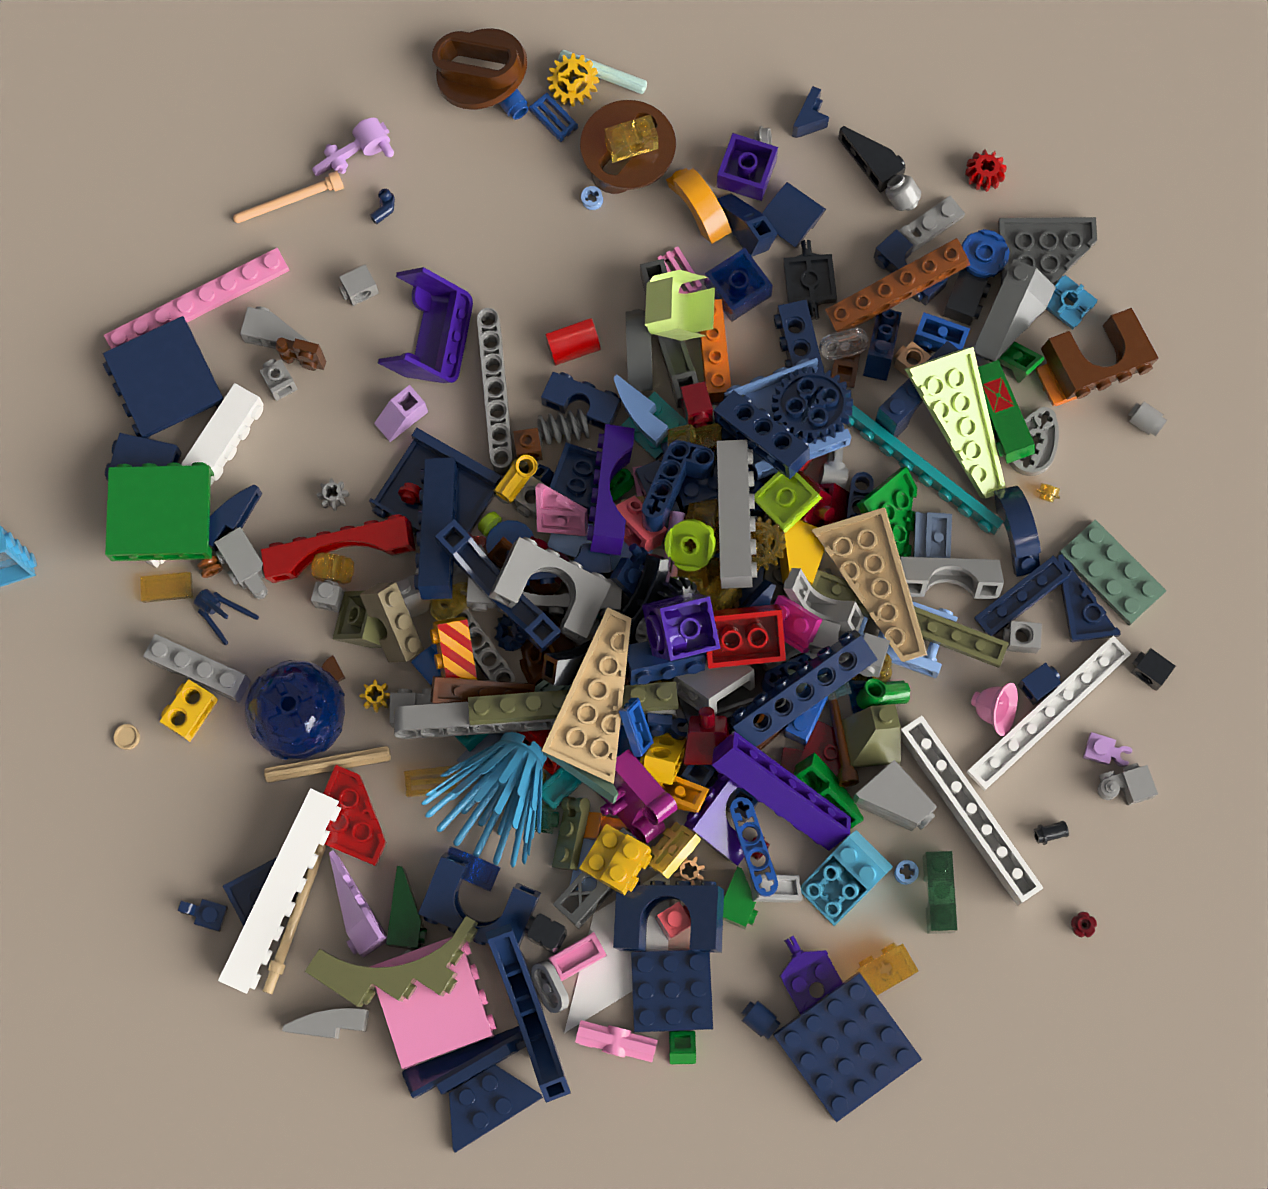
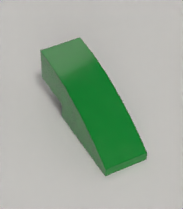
M815 752L795 765L794 776L850 816L851 828L863 821L864 817L845 787L839 786L836 775Z

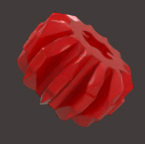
M986 149L982 151L981 155L975 152L972 159L967 161L966 166L968 168H966L965 176L969 177V184L976 183V190L980 189L981 186L984 187L986 192L989 191L990 186L996 189L999 186V182L1002 183L1005 179L1004 173L1007 167L1002 164L1003 157H995V151L991 155L987 153Z

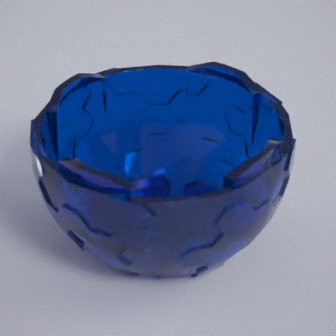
M303 660L284 661L258 676L251 685L245 702L246 724L253 739L269 751L271 755L283 760L307 759L315 754L327 751L342 732L345 716V694L339 682L328 671L315 663ZM289 697L294 698L296 701L295 708L291 711H285L282 707L283 701Z

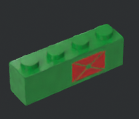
M999 360L978 367L993 435H995L997 440L995 444L998 456H1003L1006 464L1035 454V443Z

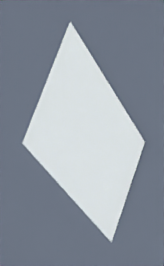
M657 874L641 884L650 885V881H664L666 885H670V877L667 879L661 874ZM616 900L593 914L589 934L593 932L596 934L607 956L579 972L564 1033L579 1025L581 1020H587L632 992L631 952L668 951V939L655 917L669 908V900L659 903L648 917L646 951H619L613 948Z

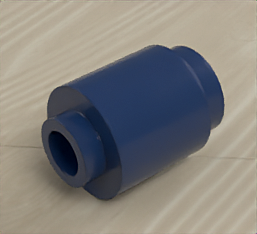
M750 1001L741 1012L745 1016L742 1022L760 1037L764 1036L766 1039H769L781 1024L777 1020V1016L760 1001H757L755 1004Z

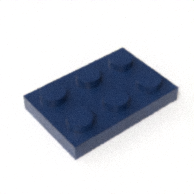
M566 442L549 488L588 509V514H590L591 506L595 507V503H591L593 488H597V485L593 484L595 469L599 470V466H595L597 452Z

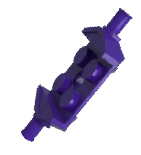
M793 935L784 940L792 954V959L785 966L779 977L801 1014L843 982L828 957L826 950L804 952ZM814 982L820 983L824 989L822 996L818 998L812 997L809 992V988Z

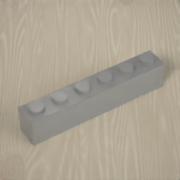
M747 440L717 441L720 578L722 589L753 587L752 578H757V562H752V555L756 554V539H751V532H756L755 516H750V509H755L754 494H749V487L754 486V472L749 471L748 464H753V449H748Z

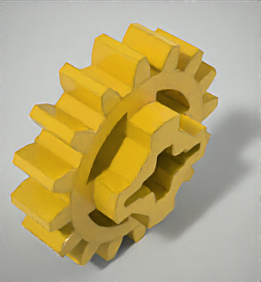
M572 53L571 59H567L565 55H562L563 62L560 63L555 60L554 62L557 67L549 68L553 76L547 77L548 83L552 84L548 88L550 92H555L553 96L556 100L561 98L562 105H565L568 101H570L572 107L575 106L576 101L584 105L583 99L586 97L591 100L590 92H597V88L594 85L599 83V78L595 76L598 74L597 69L592 68L593 63L591 60L585 63L584 55H581L579 59L576 58L575 53ZM578 67H581L584 70H586L588 74H586L585 72H580ZM573 77H576L577 79L571 84L570 81H572ZM559 86H561V88H566L567 91H568V94L565 93V92H563V91L559 88Z

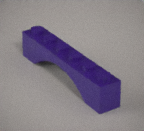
M605 424L604 434L599 433L597 448H601V452L597 451L595 466H599V470L595 469L593 484H596L597 488H593L591 503H595V507L591 506L589 521L593 522V526L589 525L587 540L591 541V552L621 556L626 519L621 515L613 502L610 483L614 476L630 463L635 428Z

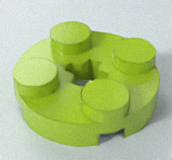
M686 519L677 523L668 531L665 537V551L668 558L671 557L672 561L675 562L674 565L684 571H697L710 564L716 553V539L713 528L696 519ZM690 539L696 544V548L692 552L689 551L688 546H685V542H688Z

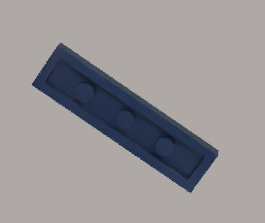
M1053 555L976 615L974 620L986 634L994 636L1069 578L1070 574Z

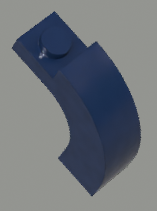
M1018 485L995 490L996 513L1004 521L1003 524L1007 531L1014 574L1016 577L1028 575L1040 566L1039 553H1041L1039 536L1031 508Z

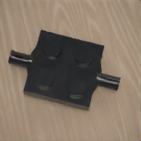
M802 240V254L797 257L783 259L787 301L792 303L807 300L811 320L814 319V316L815 320L820 318L819 305L837 302L832 254L819 255L812 253L811 240H807V242Z

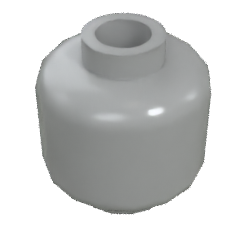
M899 174L891 178L887 183L885 194L896 210L910 211L918 205L921 191L911 176Z

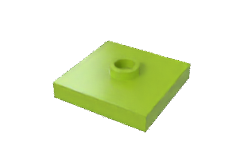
M779 471L754 494L755 502L785 533L822 499L798 473L791 479H788Z

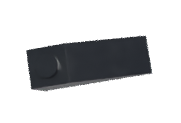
M845 126L840 128L838 140L880 193L887 188V183L891 178L899 174L904 175L906 169L905 162L901 156H896L892 149Z

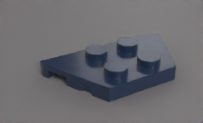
M495 1064L449 1093L453 1151L455 1153L533 1105L543 1098L542 1094Z

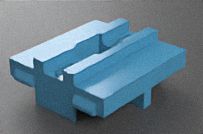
M1064 275L1055 285V291L1046 310L1073 330L1089 310L1095 306L1098 299L1084 290L1082 284L1079 286ZM1068 298L1074 305H1067L1064 299Z

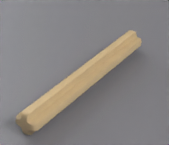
M388 746L267 767L264 769V776L266 782H276L331 772L334 770L335 765L347 769L386 762L391 759V754Z

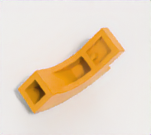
M694 168L678 170L666 179L668 187L678 194L690 209L701 235L713 244L732 232L717 198Z

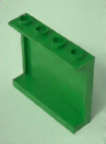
M194 462L191 466H182L180 463H168L167 466L145 463L142 464V467H132L129 464H118L117 467H109L105 555L111 561L212 559V549L209 546L211 476H214V472L211 467L203 462Z

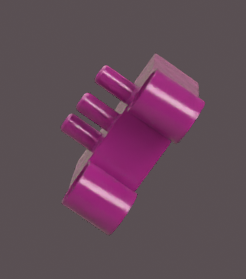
M628 749L616 758L614 786L618 792L617 800L612 804L601 796L606 804L600 807V811L605 816L609 813L613 816L617 815L636 839L644 844H648L665 831L663 820L677 810V804L674 798L659 785Z

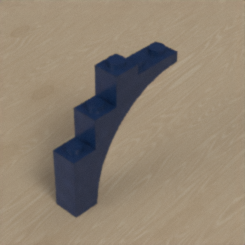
M511 924L486 932L487 941L512 1004L545 1102L547 1103L571 1094L543 1008Z

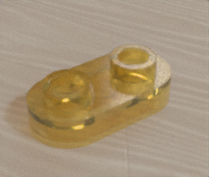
M459 582L453 585L451 599H433L430 606L431 615L436 620L441 621L454 618L468 609L467 595L460 593V591L467 592L468 583ZM444 603L448 608H443L440 604Z

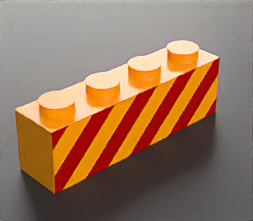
M457 617L433 622L434 629H430L432 643L436 644L438 654H434L436 668L441 671V677L477 679L468 620L464 617Z

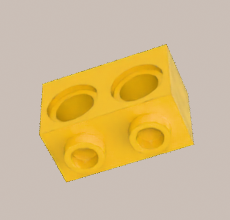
M188 679L186 683H182L175 693L176 698L172 704H168L161 713L162 718L159 722L190 742L218 699L212 693ZM199 693V701L195 704H189L190 696ZM184 714L185 721L183 724L175 725V718L178 715Z
M669 733L654 737V743L641 756L640 763L657 782L673 784L684 760L687 738L676 740Z

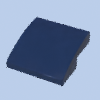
M786 182L762 213L778 233L777 235L798 248L801 241L810 229L815 227L826 209Z

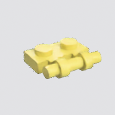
M675 822L670 829L666 828L662 833L664 836L655 846L652 845L650 847L652 858L648 866L667 879L678 869L680 864L702 840L696 833L683 825L681 826L678 822Z

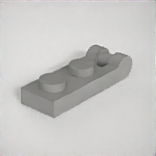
M949 196L910 224L903 226L899 232L913 244L912 252H914L964 218L965 213L954 199ZM916 231L920 237L915 238L912 233Z

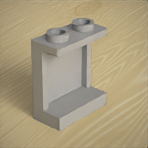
M705 665V671L674 677V682H676L678 697L698 711L703 707H711L716 715L717 701L742 685L748 690L755 688V673L750 665L710 669Z

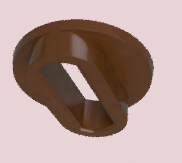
M486 28L472 32H451L439 39L432 51V59L437 67V84L442 96L450 104L462 109H483L500 103L518 88L527 70V55L522 44L512 34L500 29ZM457 56L505 64V66L495 70L452 60Z
M620 100L601 107L588 119L581 134L580 149L582 158L591 172L595 185L606 193L619 194L627 190L646 187L660 179L666 173L674 158L676 137L670 121L654 106L636 100ZM639 124H646L654 129L618 175H611L602 170Z

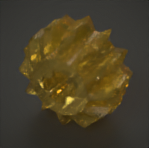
M321 552L314 556V561H312L311 575L321 581L331 580L340 584H347L351 582L354 575V562L351 558Z

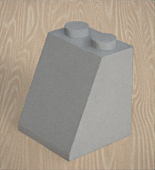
M895 760L859 790L853 798L857 807L910 831H913L916 827L920 830L923 829L935 817L933 811L937 808L932 800Z

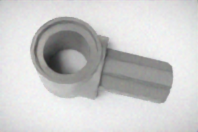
M843 448L828 453V461L822 464L818 484L836 483L845 489L848 480V468L842 463Z

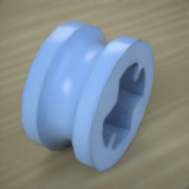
M595 186L586 187L581 193L583 205L589 210L599 209L603 204L601 190ZM588 195L596 196V201L592 202L589 200Z
M910 860L901 861L894 870L896 880L904 885L913 883L919 874L918 866ZM905 865L908 866L910 871H913V876L910 875L909 879H905L904 874H900V869L903 870Z

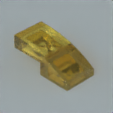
M715 423L698 428L688 424L668 429V446L673 441L682 440L716 451L717 441L722 440V427Z

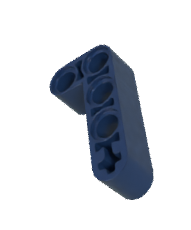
M676 440L669 444L642 505V524L647 531L658 532L663 529L686 476L705 480L713 475L714 453L711 449L682 440Z

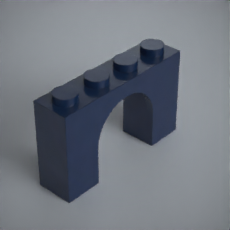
M947 341L927 361L958 351V349ZM910 378L879 407L875 422L896 438L908 427L912 415L923 402Z
M447 852L441 856L418 913L424 916L423 919L435 925L438 923L443 924L454 934L464 918L468 916L460 905L459 889L469 866V861ZM517 883L513 887L504 912L499 918L487 922L471 918L478 923L475 927L478 929V932L472 941L480 945L489 944L486 932L511 924L520 947L526 932L525 927L533 915L541 892Z
M638 881L635 888L631 892L628 890L625 896L616 891L613 948L619 951H646L647 921L651 911L663 901L680 900L688 908L691 917L690 949L694 952L722 953L724 889L716 886V882L701 881V885H691L689 881H675V885H666L664 881H650V885H641V882Z

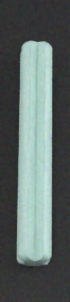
M562 50L558 58L559 62H563L562 55H565L567 59H571L572 52ZM591 60L593 63L592 68H596L598 72L595 75L596 77L640 94L645 92L647 87L646 80ZM578 67L579 71L587 73L586 70Z

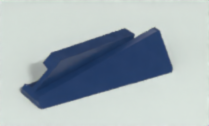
M517 1026L496 1034L492 1038L488 1037L405 1069L402 1075L414 1099L435 1087H438L440 1093L444 1095L494 1064L496 1065L522 1050L526 1045L520 1027Z

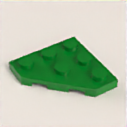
M907 466L899 468L857 503L861 514L886 508L900 557L911 556L912 545H909V534L914 529L915 519L912 503L913 498H917V486Z

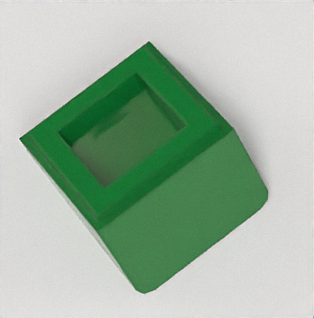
M669 1031L670 1064L696 1063L695 1031Z

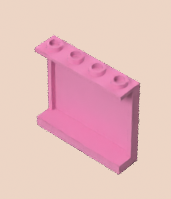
M452 937L370 967H392L416 961L439 949ZM467 941L461 949L464 953L456 966L453 964L450 966V969L458 974L455 978L458 982L450 994L445 993L444 996H440L416 980L414 985L417 988L408 1000L405 998L401 1002L375 986L402 1069L413 1067L417 1063L495 1036L493 1030L497 1029L493 1015H487L484 1006L488 1004L487 996L484 989L479 990L476 980L480 979L476 965L470 964L468 955L472 953Z

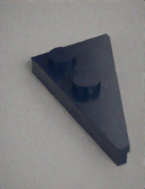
M1063 554L1057 555L1056 559L1070 574V577L1061 583L1070 642L1111 638L1112 636L1119 637L1121 635L1118 627L1115 628L1106 616L1107 612L1097 603L1096 597L1088 586L1073 571L1074 567L1063 557Z
M277 857L223 885L243 926Z

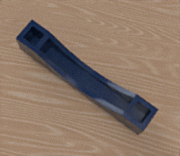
M453 519L435 536L436 543L488 597L500 570L486 556L473 538ZM521 594L518 603L512 608L488 597L541 653L561 636V630L523 594Z

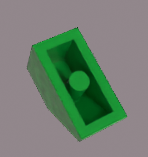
M737 866L724 897L723 920L745 929L747 924L753 925L758 911L754 909L756 902H753L752 891L744 871Z

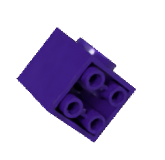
M688 593L642 605L652 656L672 661L720 649L710 596Z

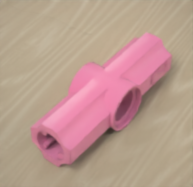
M581 1020L575 1043L598 1048L602 1052L620 1057L628 1056L652 1062L658 1040L632 1034L631 1031L610 1025L605 1027Z

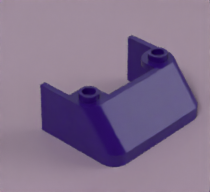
M424 267L397 272V278L413 286L412 302L417 309L423 311L415 355L404 353L399 356L378 359V364L406 378L438 383L455 382L460 373L473 309L471 295L464 289Z

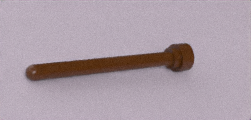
M835 690L828 695L827 701L841 766L837 777L840 787H851L857 785L860 781L858 772L854 770L850 763Z

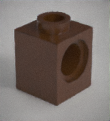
M538 428L513 431L517 458L523 455H530L536 461L543 460Z

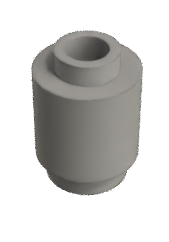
M1143 402L1141 405L1136 403L1128 414L1132 417L1129 422L1148 435L1151 433L1156 436L1167 421L1162 417L1164 414L1146 402Z

